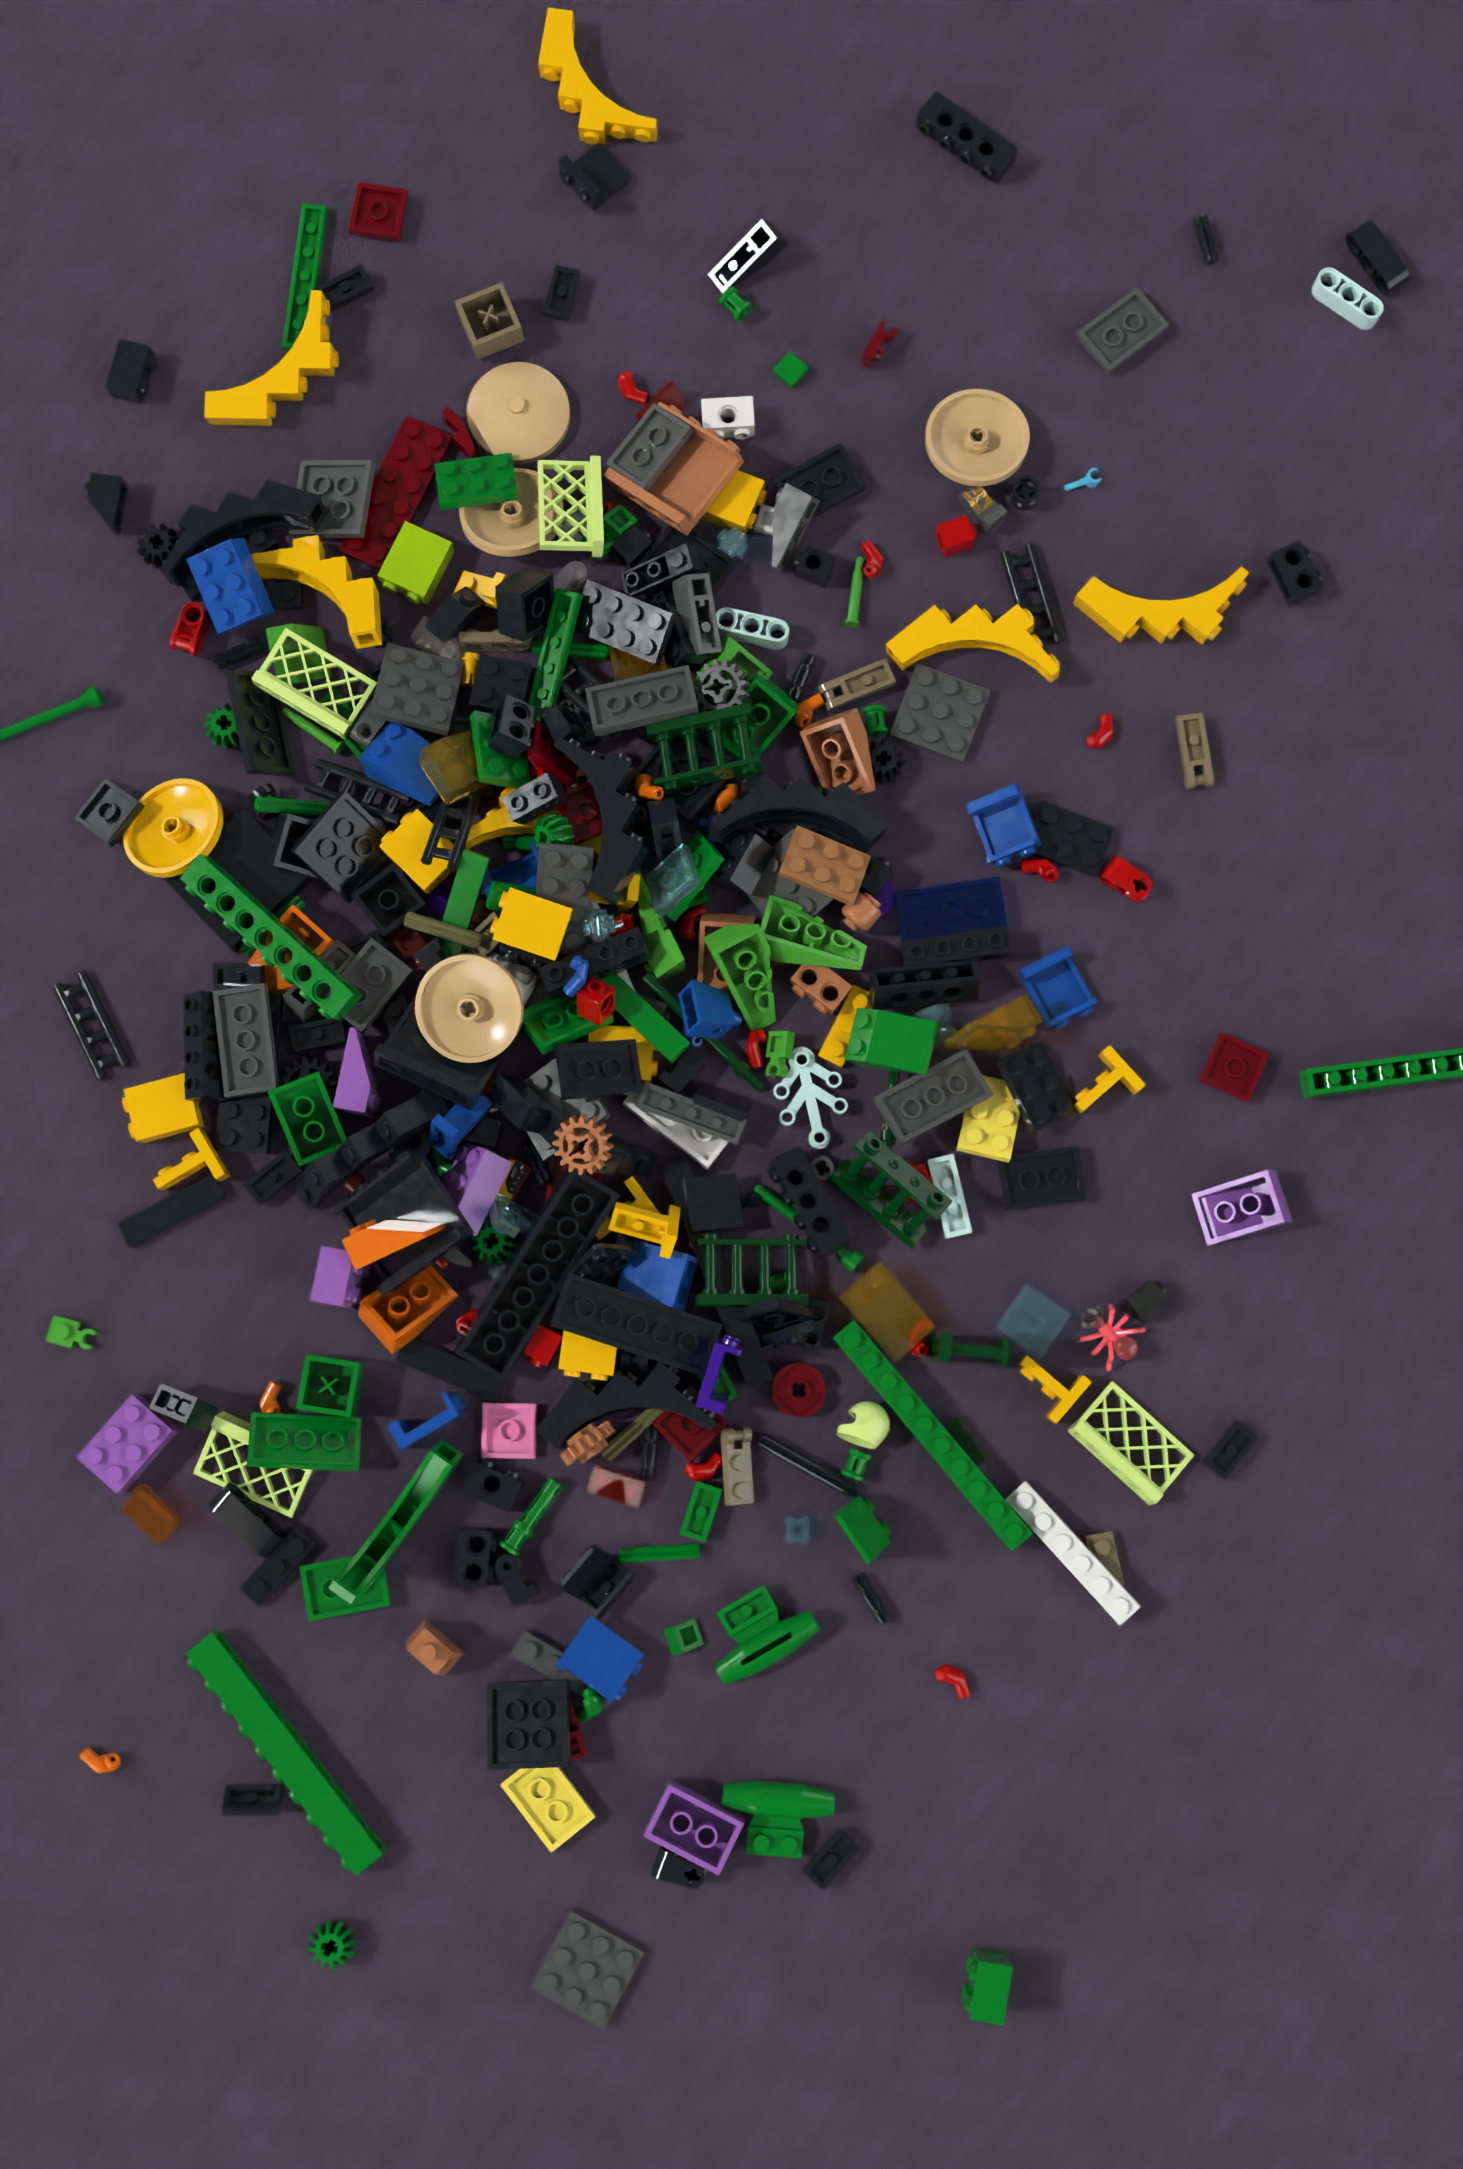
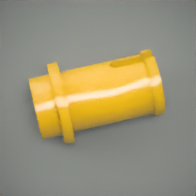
M466 652L464 657H462L461 661L464 662L461 685L467 686L469 684V687H473L480 654Z

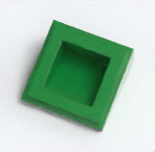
M695 1618L664 1629L672 1655L685 1653L704 1644Z

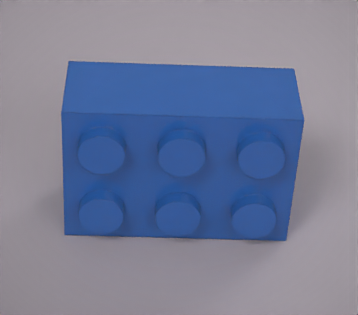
M244 538L229 539L186 559L218 634L233 632L275 613Z

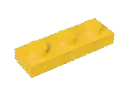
M853 985L818 1054L819 1058L842 1068L857 1008L872 1009L868 991Z

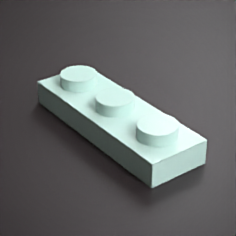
M954 1154L928 1159L927 1165L932 1184L953 1201L940 1216L945 1239L972 1233Z

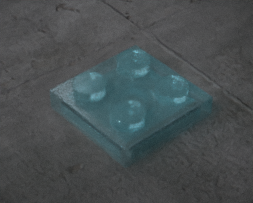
M683 843L646 875L654 911L662 917L700 884L691 849Z
M1025 1283L995 1328L1038 1359H1041L1071 1314Z

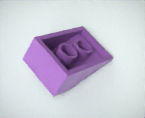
M350 1027L333 1107L345 1114L374 1119L375 1113L380 1111L382 1098L378 1097L379 1090L365 1037L356 1028Z
M1265 1170L1191 1194L1208 1246L1292 1222L1276 1170Z

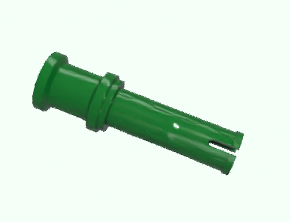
M549 1477L520 1519L513 1521L512 1529L504 1540L500 1539L498 1544L518 1557L520 1555L519 1550L528 1538L534 1536L533 1533L535 1531L533 1529L564 1487Z

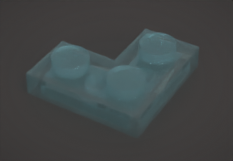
M500 1193L497 1194L489 1209L492 1227L501 1234L506 1233L513 1238L518 1232L527 1233L537 1217L534 1213Z

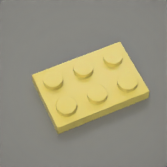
M982 1075L993 1096L964 1112L956 1150L1009 1163L1020 1112L1004 1080Z
M560 1767L518 1769L500 1784L551 1853L596 1817V1814Z

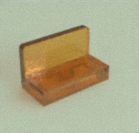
M145 1484L137 1485L130 1493L132 1497L122 1506V1511L157 1545H162L183 1523Z

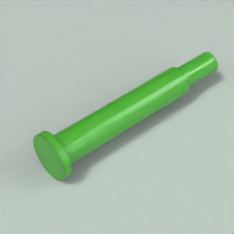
M862 557L856 558L848 617L844 621L845 626L852 628L860 626L858 613L863 581L864 558Z
M285 707L282 710L283 715L331 748L335 755L341 753L345 746L344 741L339 742L289 708Z

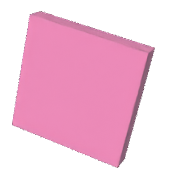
M482 1403L481 1457L536 1459L537 1432L535 1430L537 1429L538 1404Z

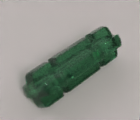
M958 1416L954 1417L947 1423V1426L952 1433L955 1432L956 1439L966 1453L972 1456L971 1460L974 1464L981 1466L988 1460V1456L983 1450L979 1449L980 1445L968 1428L965 1429V1424Z

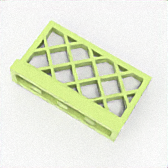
M590 455V461L538 460L540 550L592 551V557H602L604 529L601 456ZM543 469H552L559 474L550 479L543 473ZM573 470H584V475L578 480L569 473ZM563 478L572 484L566 490H563L556 484ZM550 488L559 494L552 501L544 495ZM576 489L585 495L579 501L570 495ZM563 499L573 505L566 512L557 505ZM551 509L560 515L553 522L544 516ZM577 510L586 516L579 523L571 517ZM565 520L573 526L567 533L558 527ZM551 531H554L561 537L557 541H545V536ZM579 531L587 538V542H576L571 537Z
M287 628L279 637L259 671L256 670L251 678L253 684L343 739H346L349 735L350 728L377 686V682ZM288 637L298 643L300 652L284 655L282 646ZM302 645H303L304 647L308 648L309 650H304V651H303ZM280 651L281 656L276 657L278 652ZM316 653L321 656L322 666L307 669L304 655ZM301 656L304 670L289 673L286 660ZM324 659H326L327 661H329V662H331V663H330V664H325V660H324ZM283 660L286 674L274 676L267 672L272 663ZM341 668L344 670L346 679L330 682L327 669ZM324 670L327 683L312 687L309 673ZM347 673L351 674L354 677L348 678ZM306 674L308 688L297 690L292 687L291 677ZM286 678H287L289 684H287L286 682L282 681V679H286ZM361 680L369 685L364 694L353 696L350 683ZM347 684L350 697L335 700L332 687ZM329 688L332 701L322 704L317 702L313 691ZM310 692V693H311V697L307 696V695L304 694V693ZM360 700L357 706H355L354 701ZM352 702L354 711L348 720L338 714L336 705ZM333 706V707H334V711H332L331 709H329V708H327V707Z
M1113 1381L1104 1388L1081 1417L1067 1430L1148 1505L1158 1503L1163 1497L1165 1490L1194 1457L1190 1450ZM1111 1390L1120 1397V1408H1107L1106 1396ZM1101 1403L1102 1409H1096ZM1125 1403L1128 1404L1131 1408H1126ZM1135 1411L1139 1414L1141 1427H1127L1126 1412ZM1107 1412H1121L1122 1427L1109 1428ZM1092 1413H1102L1103 1428H1093L1086 1421ZM1141 1430L1143 1446L1129 1447L1128 1431ZM1147 1430H1156L1160 1433L1162 1445L1148 1446ZM1123 1431L1124 1447H1114L1110 1443L1109 1432ZM1176 1448L1185 1457L1179 1464L1169 1465L1167 1449ZM1149 1449H1162L1163 1465H1150ZM1130 1450H1143L1145 1466H1135L1131 1462ZM1164 1468L1165 1481L1158 1487L1151 1480L1150 1469ZM1169 1468H1175L1171 1473L1169 1472Z
M224 1411L215 1415L211 1424L213 1427L193 1474L225 1487L227 1483H232L227 1472L240 1467L245 1482L236 1485L251 1500L292 1518L313 1470L302 1469L305 1471L302 1480L292 1484L287 1471L288 1468H280L268 1473L266 1468L260 1467L263 1475L250 1480L245 1467L247 1461L243 1462L238 1447L249 1444L250 1423ZM218 1432L228 1437L230 1447L218 1450L215 1442ZM233 1450L238 1464L225 1468L220 1454ZM215 1456L220 1471L212 1474L203 1470L206 1459ZM282 1472L287 1487L275 1491L269 1476ZM261 1479H265L270 1492L263 1496L256 1494L252 1483ZM299 1486L297 1492H295L294 1487ZM286 1490L290 1491L293 1499L290 1509L280 1504L276 1494Z

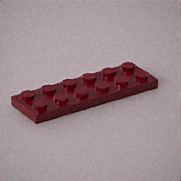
M406 415L373 480L364 538H344L338 549L340 554L380 571L404 522L407 521L412 524L436 477L434 463L444 461L453 443L452 435Z

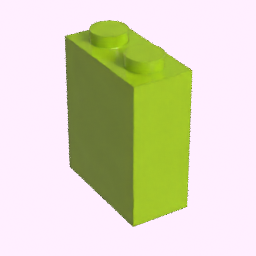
M405 521L377 575L382 588L393 594H396V592L404 594L405 598L414 604L419 605L421 602L428 605L455 553V549L451 541Z

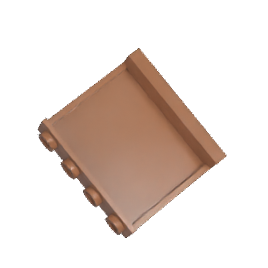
M659 402L658 406L692 427L694 430L692 436L648 491L610 467L603 476L611 488L687 536L744 463V460L739 453L740 448L731 440L725 442L713 429L708 428L706 430L702 428V425L691 416L688 418L684 417L682 412L674 405L668 407Z

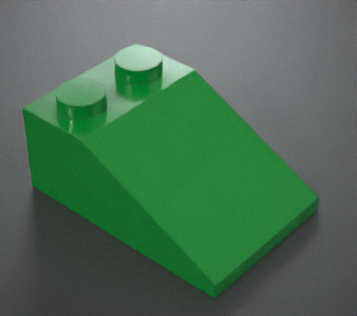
M760 671L749 681L750 686L744 688V691L750 694L749 697L742 698L744 703L750 702L756 717V723L748 726L752 758L759 756L796 714L799 706L796 701ZM737 728L723 730L721 732L723 746L742 760Z
M857 1008L845 1060L866 1069L927 1075L939 1022L882 1010Z
M319 1071L267 1091L298 1166L312 1162L338 1149L349 1137L338 1110L333 1107L334 1102Z
M858 1494L833 1511L832 1514L868 1565L890 1544L891 1540L888 1535L892 1532L883 1519L879 1522L872 1513L876 1508L866 1496L862 1499Z

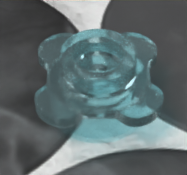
M792 1516L787 1517L784 1521L786 1526L785 1542L788 1544L793 1542L808 1544L811 1540L809 1535L811 1520L808 1517H803L802 1519H794ZM795 1528H800V1532L796 1533Z

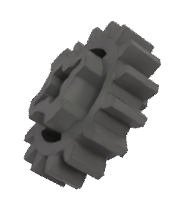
M715 659L713 660V667L705 663L704 668L706 671L704 673L697 671L700 679L699 681H693V684L698 687V690H695V696L699 697L697 705L699 707L704 706L702 712L744 704L742 698L749 697L750 695L744 691V688L750 686L749 682L743 680L747 674L744 671H739L740 666L735 663L731 665L730 661L724 659L721 664L719 660ZM725 672H729L735 680H728ZM708 698H714V703H716L717 706L712 705Z

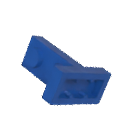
M481 1094L472 1111L455 1104L444 1117L438 1114L431 1121L429 1145L450 1161L457 1153L458 1143L491 1110L493 1103Z

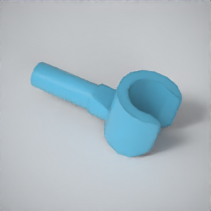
M1091 468L1084 478L1064 485L1065 491L1085 485L1089 488H1095L1102 478L1095 480L1091 476L1095 475L1099 469Z

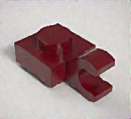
M884 320L879 323L877 332L874 333L863 352L862 365L869 369L872 368L875 361L878 363L881 361L886 350L883 344L893 341L897 335L896 326L890 333L883 331L886 324Z

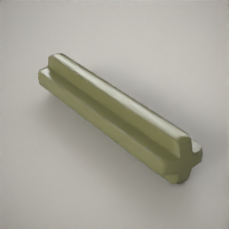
M408 912L404 919V926L472 948H478L481 944L482 935L471 930L413 912Z
M646 1409L608 1443L609 1445L601 1451L602 1456L607 1461H611L642 1434L647 1427L651 1426L664 1411L657 1409Z

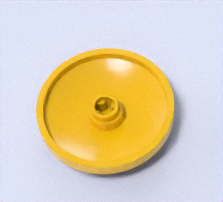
M186 778L169 780L152 788L140 798L139 801L145 807L123 834L126 854L131 862L141 871L161 878L178 876L188 869L199 854L208 856L215 847L223 827L222 806L217 796L199 781Z

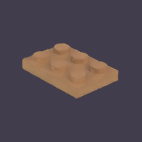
M797 825L778 876L852 906L856 900L871 856Z

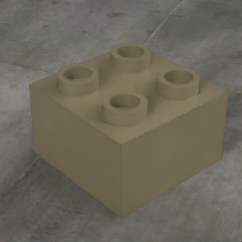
M502 282L454 301L459 319L477 360L525 341L522 327Z

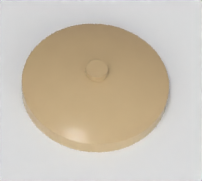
M512 362L491 369L475 384L468 399L467 420L475 442L489 456L512 453L513 464H528L548 456L561 444L570 423V406L564 387L552 373L535 364Z
M986 389L962 390L943 399L930 414L925 432V446L933 465L947 478L968 486H989L1009 478L1022 465L1027 455L1030 441L1029 426L1020 408L1004 395Z
M514 468L518 500L459 508L463 532L473 545L489 554L504 557L522 556L540 549L538 472L524 468ZM552 488L544 493L551 501L559 496ZM562 500V501H561L559 504H557V505H558L562 510H564V505H563V500ZM552 509L544 515L552 522L560 517ZM551 531L545 536V541H552L557 534Z
M468 953L449 957L437 963L427 972L417 990L415 1015L422 1035L437 1052L458 1062L477 1063L497 1056L511 1045L522 1025L524 1005L520 988L514 977L505 967L489 957Z

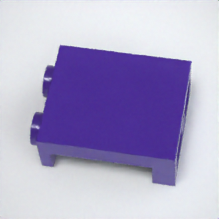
M725 1334L724 1337L719 1336L716 1340L696 1407L723 1414L729 1396L714 1392L725 1353L729 1352L741 1356L745 1344L740 1343L741 1339L739 1337Z

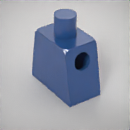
M691 980L678 994L685 1031L688 1037L721 1038L733 1026L737 1027L742 1022L743 1016L741 1011L732 1009L730 996L725 991L696 980Z

